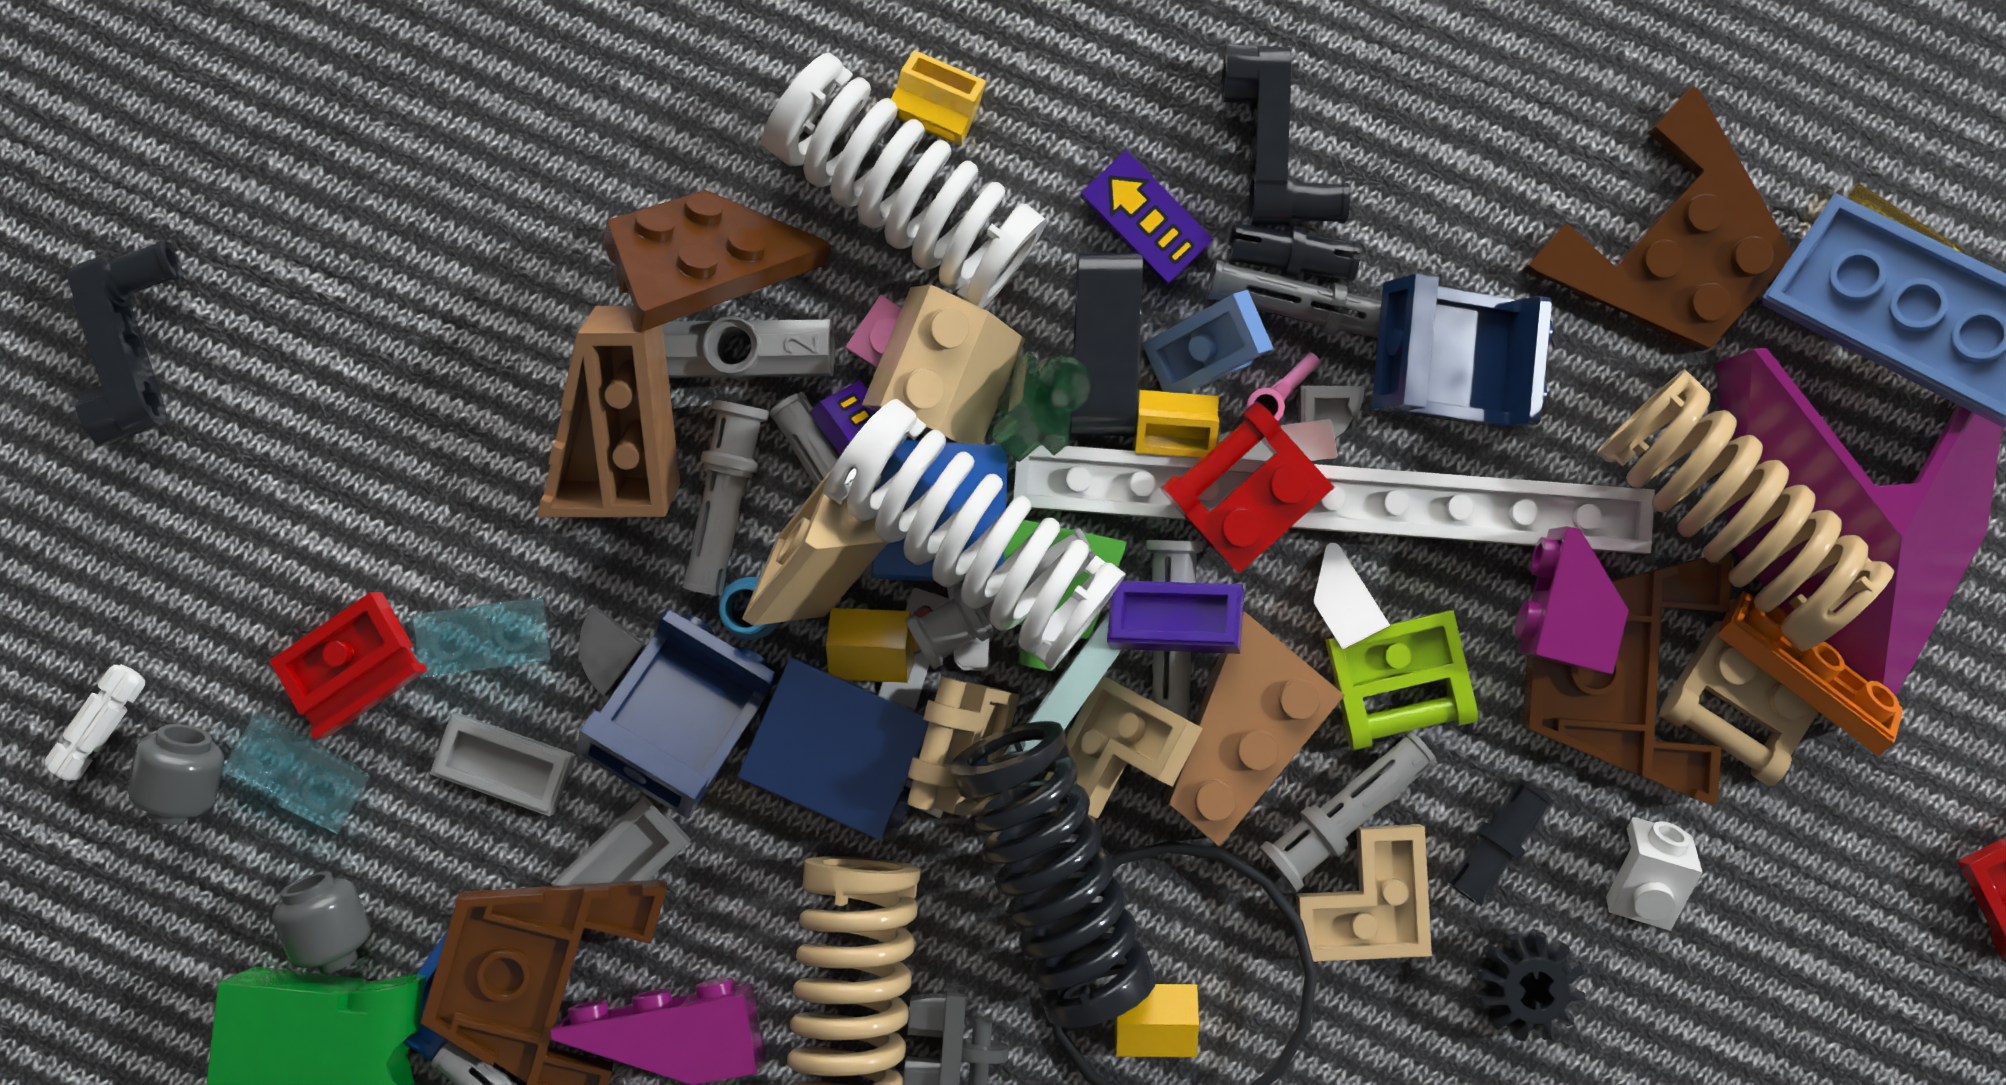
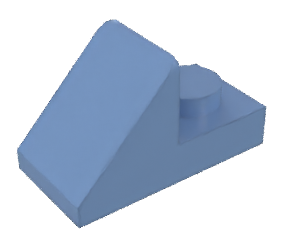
M1248 290L1234 293L1142 343L1163 392L1188 393L1252 365L1255 358L1274 349Z

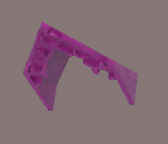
M1767 348L1752 349L1716 362L1719 411H1729L1737 421L1734 434L1729 442L1741 436H1755L1763 446L1757 465L1769 460L1781 461L1789 470L1788 481L1784 489L1794 485L1807 486L1815 494L1816 498L1811 513L1819 510L1833 511L1842 522L1839 537L1845 535L1859 536L1868 545V558L1872 562H1886L1894 570L1891 580L1881 593L1858 616L1824 642L1835 648L1842 656L1845 665L1866 681H1877L1897 696L1987 534L2002 427L1957 405L1913 484L1875 486ZM1755 491L1727 508L1728 523ZM1782 515L1766 523L1731 550L1740 562L1765 538ZM1809 539L1782 554L1756 576L1764 587L1792 563ZM1838 562L1807 579L1778 606L1787 616L1790 615L1795 609L1788 602L1799 594H1802L1806 599L1811 597L1832 573ZM1855 592L1853 595L1847 598L1833 612H1837L1839 609H1841L1858 592Z

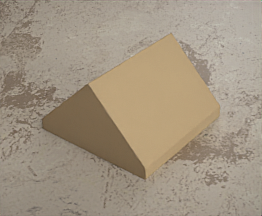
M832 469L777 536L742 618L749 624L756 626L826 616L888 544L876 534V517L867 521H858L848 512L847 498L840 505L823 494L824 485Z

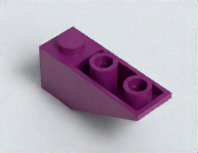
M732 977L718 978L695 985L696 994L671 998L670 989L643 992L631 997L633 1005L608 1009L607 1000L581 1003L568 1008L569 1016L563 1018L550 1030L553 1041L691 1085L757 1074L765 1060L753 985L751 983L735 986Z

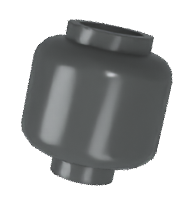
M169 724L160 727L156 733L144 737L135 749L127 786L129 799L139 809L146 811L149 819L161 824H181L188 817H196L205 813L211 808L217 797L224 766L222 750L212 741L211 735L198 727L185 724Z
M328 871L319 872L303 877L281 891L282 901L278 903L273 911L272 922L287 958L293 965L299 968L318 967L320 973L326 974L338 971L357 959L356 949L368 939L371 925L357 889L351 881L344 878H333L332 873Z

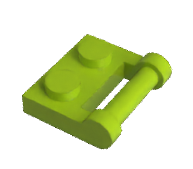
M1454 610L1392 623L1390 626L1345 649L1341 648L1335 637L1325 639L1336 688L1345 695L1341 699L1340 705L1343 714L1344 731L1352 751L1371 747L1372 740L1450 721H1454L1457 726L1478 721L1476 701ZM1445 678L1447 686V696L1366 714L1363 697Z

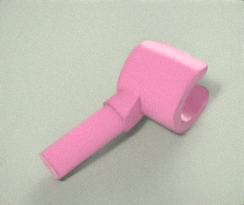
M1309 352L1283 379H1280L1271 388H1261L1253 392L1248 398L1247 409L1258 396L1263 394L1271 395L1277 401L1278 408L1274 417L1279 421L1284 414V401L1320 365L1319 358Z

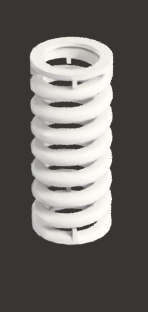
M831 53L822 54L796 77L778 101L764 127L761 138L762 146L789 166H801L804 164L803 170L807 181L816 187L831 185L830 191L833 201L844 208L858 205L857 211L860 222L869 228H878L885 225L884 232L887 243L896 249H903L913 245L912 259L917 266L928 270L940 265V283L949 290L959 289L957 295L983 309L999 293L1025 260L1043 232L1047 220L1027 204L1021 203L1017 205L999 228L993 224L990 225L987 231V235L990 238L971 257L965 260L986 220L1004 198L1005 189L998 182L989 183L965 216L938 240L940 232L954 206L964 196L978 175L977 166L971 161H964L952 173L936 198L909 222L920 196L935 179L951 155V147L944 140L935 141L916 163L904 184L891 196L882 201L891 178L910 157L924 135V126L917 119H911L904 123L889 141L874 167L854 182L861 162L890 128L897 115L898 108L896 103L889 98H884L877 102L862 119L844 150L827 162L833 143L845 132L860 113L869 98L871 87L861 77L853 79L845 86L853 76V73L846 69L842 62ZM836 85L843 89L833 100L816 128L811 122L820 112ZM803 131L810 135L805 140L799 142V136Z
M898 399L891 400L868 420L846 447L827 478L823 494L840 505L847 498L848 512L858 521H867L876 517V534L886 543L897 542L905 538L904 555L913 564L921 565L935 558L932 576L943 587L955 585L964 579L961 588V599L971 609L983 607L994 600L989 620L991 625L998 630L1006 631L1024 620L1019 635L1020 647L1028 653L1035 652L1034 656L1045 663V666L1052 671L1108 602L1125 577V573L1112 563H1106L1098 556H1095L1084 570L1090 577L1082 586L1078 585L1072 596L1054 612L1075 574L1089 554L1088 545L1082 540H1075L1024 591L1038 564L1060 532L1059 522L1053 518L1044 519L1014 553L992 573L1006 546L1031 510V502L1025 496L1015 497L994 523L962 553L976 525L1002 489V479L996 474L986 475L961 507L932 533L953 493L974 467L973 456L967 452L958 453L930 489L903 512L905 504L917 482L946 445V438L939 430H932L927 433L909 455L901 469L883 486L873 492L874 487H877L881 482L880 474L889 458L908 436L915 440L926 428V424L916 417L913 410Z

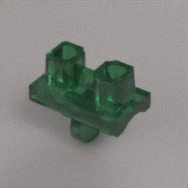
M1028 350L1015 362L1012 387L998 398L997 408L1003 419L994 426L992 436L994 440L1018 462H1021L1041 444L1055 456L1068 445L1071 411L1081 407L1089 396L1091 381L1088 370L1081 362L1067 356L1052 357L1043 362L1038 368L1037 358Z

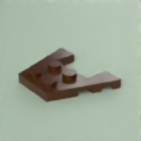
M1693 85L1677 99L1647 133L1692 172L1695 177L1624 256L1613 265L1566 223L1524 266L1523 270L1541 281L1547 279L1572 290L1573 295L1591 303L1597 301L1629 316V320L1702 352L1711 348L1783 269L1793 252L1702 93Z
M1726 554L1718 562H1709L1705 557L1612 580L1613 585L1629 610L1613 674L1589 672L1527 656L1522 728L1707 804H1718L1721 746L1655 741L1654 733L1662 608L1729 612L1731 583L1728 576L1732 568V554Z
M645 880L460 892L421 1024L488 1065L493 1066L496 1063L527 1082L526 1085H608L613 1062L550 1048V1030L555 1026L583 929L588 928L651 944L667 891V882Z

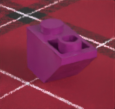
M1569 526L1549 529L1547 538L1541 537L1532 555L1530 570L1532 575L1537 576L1531 601L1525 600L1517 616L1515 636L1521 639L1518 653L1589 672L1613 674L1629 610L1582 531Z

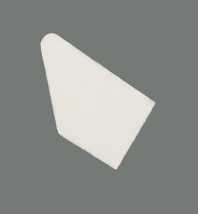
M1329 543L1324 553L1314 604L1341 648L1345 649L1390 626L1341 547L1336 543Z

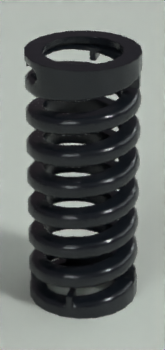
M1037 721L1005 729L974 743L952 761L950 770L962 797L967 799L987 798L979 803L970 813V821L976 831L983 833L994 832L984 842L982 851L986 861L996 865L1005 864L998 870L994 882L998 892L1006 896H1015L1007 906L1006 912L1011 924L1025 928L1019 937L1018 943L1022 954L1032 959H1037L1031 967L1030 974L1034 984L1039 987L1038 989L1043 999V1007L1049 1022L1064 1028L1088 1027L1121 1016L1136 1007L1154 989L1157 977L1143 943L1136 939L1138 928L1132 913L1124 908L1126 899L1124 889L1120 882L1112 877L1114 870L1113 860L1109 852L1100 846L1102 839L1101 828L1097 820L1088 815L1090 807L1088 794L1082 786L1076 784L1078 767L1066 743L1064 730L1060 723ZM1042 740L1032 749L1023 751L1026 745L1025 741ZM1014 744L1017 752L990 761L987 760L988 755ZM1042 771L1054 772L1049 780L1023 784ZM1057 803L1066 804L1062 811L1044 813ZM1071 834L1079 835L1075 842H1062ZM1084 865L1091 867L1088 872H1077ZM1097 896L1103 897L1101 902H1092ZM1110 927L1115 928L1113 933H1104ZM1117 975L1107 984L1093 992H1090L1088 985H1086L1099 978ZM1081 988L1080 997L1068 999L1071 994Z

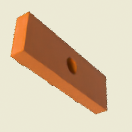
M1745 591L1729 605V612H1726L1717 636L1878 757L1895 743L1903 709L1891 690L1877 681H1866L1846 666L1839 652L1826 642H1822L1809 650L1800 651L1781 631L1782 622L1786 619L1787 614L1779 606L1770 612H1760L1755 607V597Z

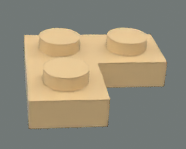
M1103 675L1086 699L1065 739L1071 756L1078 767L1076 784L1086 790L1090 799L1088 815L1095 818L1100 816L1127 763L1173 787L1203 728ZM1048 772L1044 780H1049L1054 772Z
M1420 824L1365 826L1356 829L1359 891L1296 894L1297 914L1304 923L1314 962L1432 956L1425 827Z

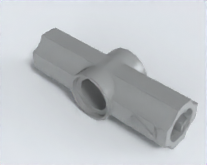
M728 316L717 321H670L663 324L669 378H730L743 382L756 377L833 376L835 338L833 322L830 319L745 320L740 317ZM734 335H748L751 340V350L748 357L741 363L727 364L723 357V349L728 339Z

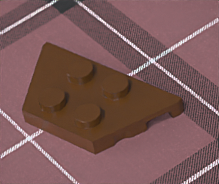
M707 190L609 219L606 223L603 239L610 261L617 266L616 279L621 293L630 294L633 303L631 321L633 327L639 332L825 266L831 244L822 238Z

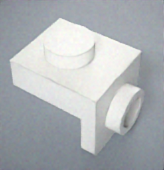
M1633 817L1627 827L1631 849L1606 896L1609 913L1671 931L1703 873L1695 843L1689 833L1674 824L1663 821L1653 823Z

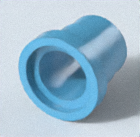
M745 577L731 583L725 589L719 603V614L725 628L732 635L744 640L764 638L775 631L780 624L778 622L746 627L741 625L733 615L732 608L735 598L743 591H754L759 580L757 577Z

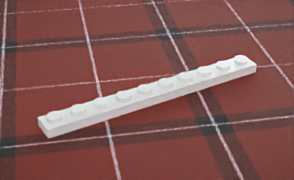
M1018 442L1014 498L1025 496L1031 502V509L1186 520L1164 495L1160 487L1174 475L1181 478L1202 458L1143 454L1128 450ZM1240 459L1207 488L1198 499L1210 512L1266 461ZM1314 464L1335 488L1290 527L1536 546L1541 537L1547 538L1549 529L1569 526L1582 531L1593 551L1649 554L1651 553L1654 512L1652 499L1655 496V490Z

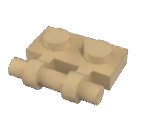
M941 676L935 701L928 700L923 717L929 723L920 757H913L908 777L913 779L907 804L932 811V808H936L951 814L970 816L973 809L987 798L967 799L962 797L953 778L950 765L962 751L974 743L1011 728L1020 695L994 687ZM1005 748L988 755L987 760L990 761L1003 756Z

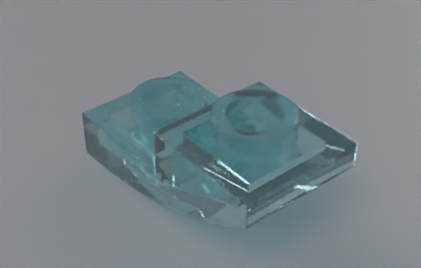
M543 597L413 614L418 663H424L428 670L420 678L551 660Z
M259 711L254 714L222 770L281 799L278 806L338 834L370 777L368 773L320 743Z

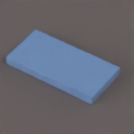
M1834 193L1762 297L1763 306L2005 429L2006 274Z

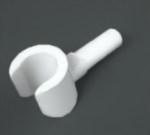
M962 583L947 587L949 601L954 599L953 591L962 587ZM975 638L953 651L955 663L961 669L985 671L988 669L989 638L983 642Z

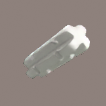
M122 664L109 667L98 683L101 691L98 694L91 693L63 733L66 741L63 744L57 742L46 757V769L66 781L81 778L93 761L89 754L92 751H100L127 712L124 704L127 701L132 703L135 701L145 686V679L133 669Z

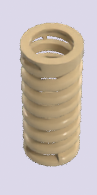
M1684 369L1633 413L1597 450V453L1606 462L1617 461L1623 466L1635 454L1639 456L1649 448L1643 440L1672 421L1644 456L1628 472L1626 477L1627 482L1632 487H1643L1665 468L1698 446L1668 483L1653 497L1652 506L1662 513L1667 512L1700 485L1727 468L1702 499L1678 523V532L1683 537H1692L1727 508L1755 491L1733 519L1703 548V556L1709 562H1718L1753 532L1782 515L1755 549L1730 571L1728 576L1729 582L1735 587H1744L1771 562L1791 548L1809 539L1792 563L1756 595L1754 604L1760 612L1772 611L1807 579L1838 562L1832 573L1811 597L1806 599L1802 594H1799L1788 602L1795 610L1782 622L1781 631L1800 651L1809 650L1833 636L1858 616L1886 587L1894 574V570L1886 562H1872L1868 558V545L1859 536L1845 535L1839 537L1842 522L1833 511L1819 510L1811 513L1816 498L1815 494L1807 486L1794 485L1784 489L1788 481L1789 470L1781 461L1769 460L1757 465L1763 446L1755 436H1741L1729 442L1737 425L1736 418L1729 411H1717L1701 419L1708 408L1711 399L1710 393ZM1855 592H1858L1841 609H1839L1837 612H1833L1847 598H1849Z
M822 856L805 860L802 886L806 892L835 896V905L838 906L848 904V898L874 903L885 908L865 911L807 909L800 914L799 923L801 927L811 931L852 933L884 943L856 947L816 943L803 944L797 949L796 958L798 962L812 967L853 968L878 975L882 978L860 982L826 978H802L794 984L793 993L796 998L806 1002L858 1004L881 1013L863 1017L820 1012L796 1014L791 1019L790 1029L798 1036L820 1040H861L878 1048L864 1052L828 1047L795 1048L787 1057V1064L794 1071L818 1076L860 1075L876 1082L872 1085H903V1078L894 1066L905 1057L906 1043L896 1031L908 1022L909 1008L898 996L905 993L911 987L912 973L900 961L906 959L914 952L915 939L907 929L901 926L912 922L917 916L918 904L914 898L916 897L917 883L921 875V868L918 866L892 860L848 856ZM800 1081V1082H795V1083H792V1084H789V1085H845V1084L832 1083V1082H822V1081Z

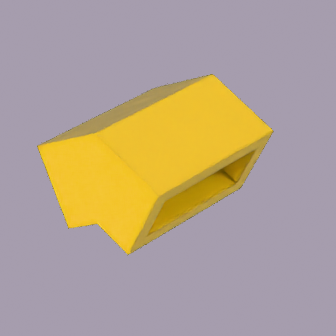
M914 50L900 72L897 87L891 98L898 108L895 118L905 123L908 120L917 119L923 124L926 132L962 146L977 113L986 80Z
M1139 390L1134 436L1135 453L1196 458L1206 456L1217 446L1219 396Z
M831 608L826 641L828 673L844 680L908 683L915 663L914 637L905 620L911 616L910 611Z
M1155 984L1149 996L1140 1004L1121 1016L1116 1017L1114 1025L1116 1057H1197L1199 1031L1197 985Z

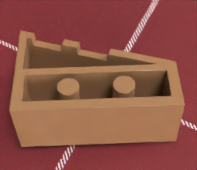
M595 306L577 332L560 408L562 414L556 441L552 446L548 463L550 464L545 492L540 500L537 517H665L680 486L663 324L639 332L633 327L631 321L633 306Z
M1243 611L1240 654L1220 653L1216 665L1211 671L1206 684V691L1193 721L1194 724L1203 729L1173 787L1167 784L1163 794V798L1169 805L1218 846L1224 842L1345 696L1245 611Z

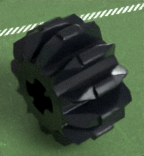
M1532 929L1527 935L1525 942L1517 932L1513 930L1505 931L1504 944L1506 950L1504 952L1491 944L1484 946V954L1493 963L1490 968L1479 966L1472 969V976L1478 981L1487 984L1486 987L1478 990L1473 998L1475 1003L1481 1008H1491L1487 1018L1489 1024L1497 1030L1509 1026L1511 1036L1518 1041H1526L1532 1029L1543 1040H1552L1554 1031L1552 1020L1555 1018L1568 1027L1575 1025L1574 1017L1565 1008L1568 1002L1579 1004L1587 1001L1584 992L1570 985L1579 980L1585 973L1582 966L1576 962H1566L1570 948L1565 943L1556 940L1548 944L1547 935L1544 932ZM1527 974L1532 976L1533 983L1537 985V988L1531 995H1527L1523 986L1519 984L1521 979Z

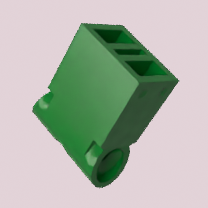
M254 966L218 982L206 1085H414L408 1053L409 1046L404 1041L411 1034L416 1035L421 1027L426 975H405L368 982L366 979Z

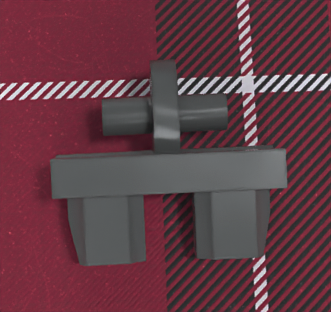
M947 984L946 994L929 993L911 996L907 1035L942 1037L941 1058L906 1056L903 1085H959L961 1061L970 1062L968 1080L970 1084L987 1085L989 1064L1004 1063L1008 1060L1009 1046L1006 1043L991 1040L992 1018L974 1017L972 1038H963L966 985Z

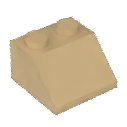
M931 284L911 287L862 405L879 411L891 400L898 399L913 410L916 417L926 424V428L922 432L929 433L932 430H939L944 434L946 442L982 444L1025 338L989 311Z

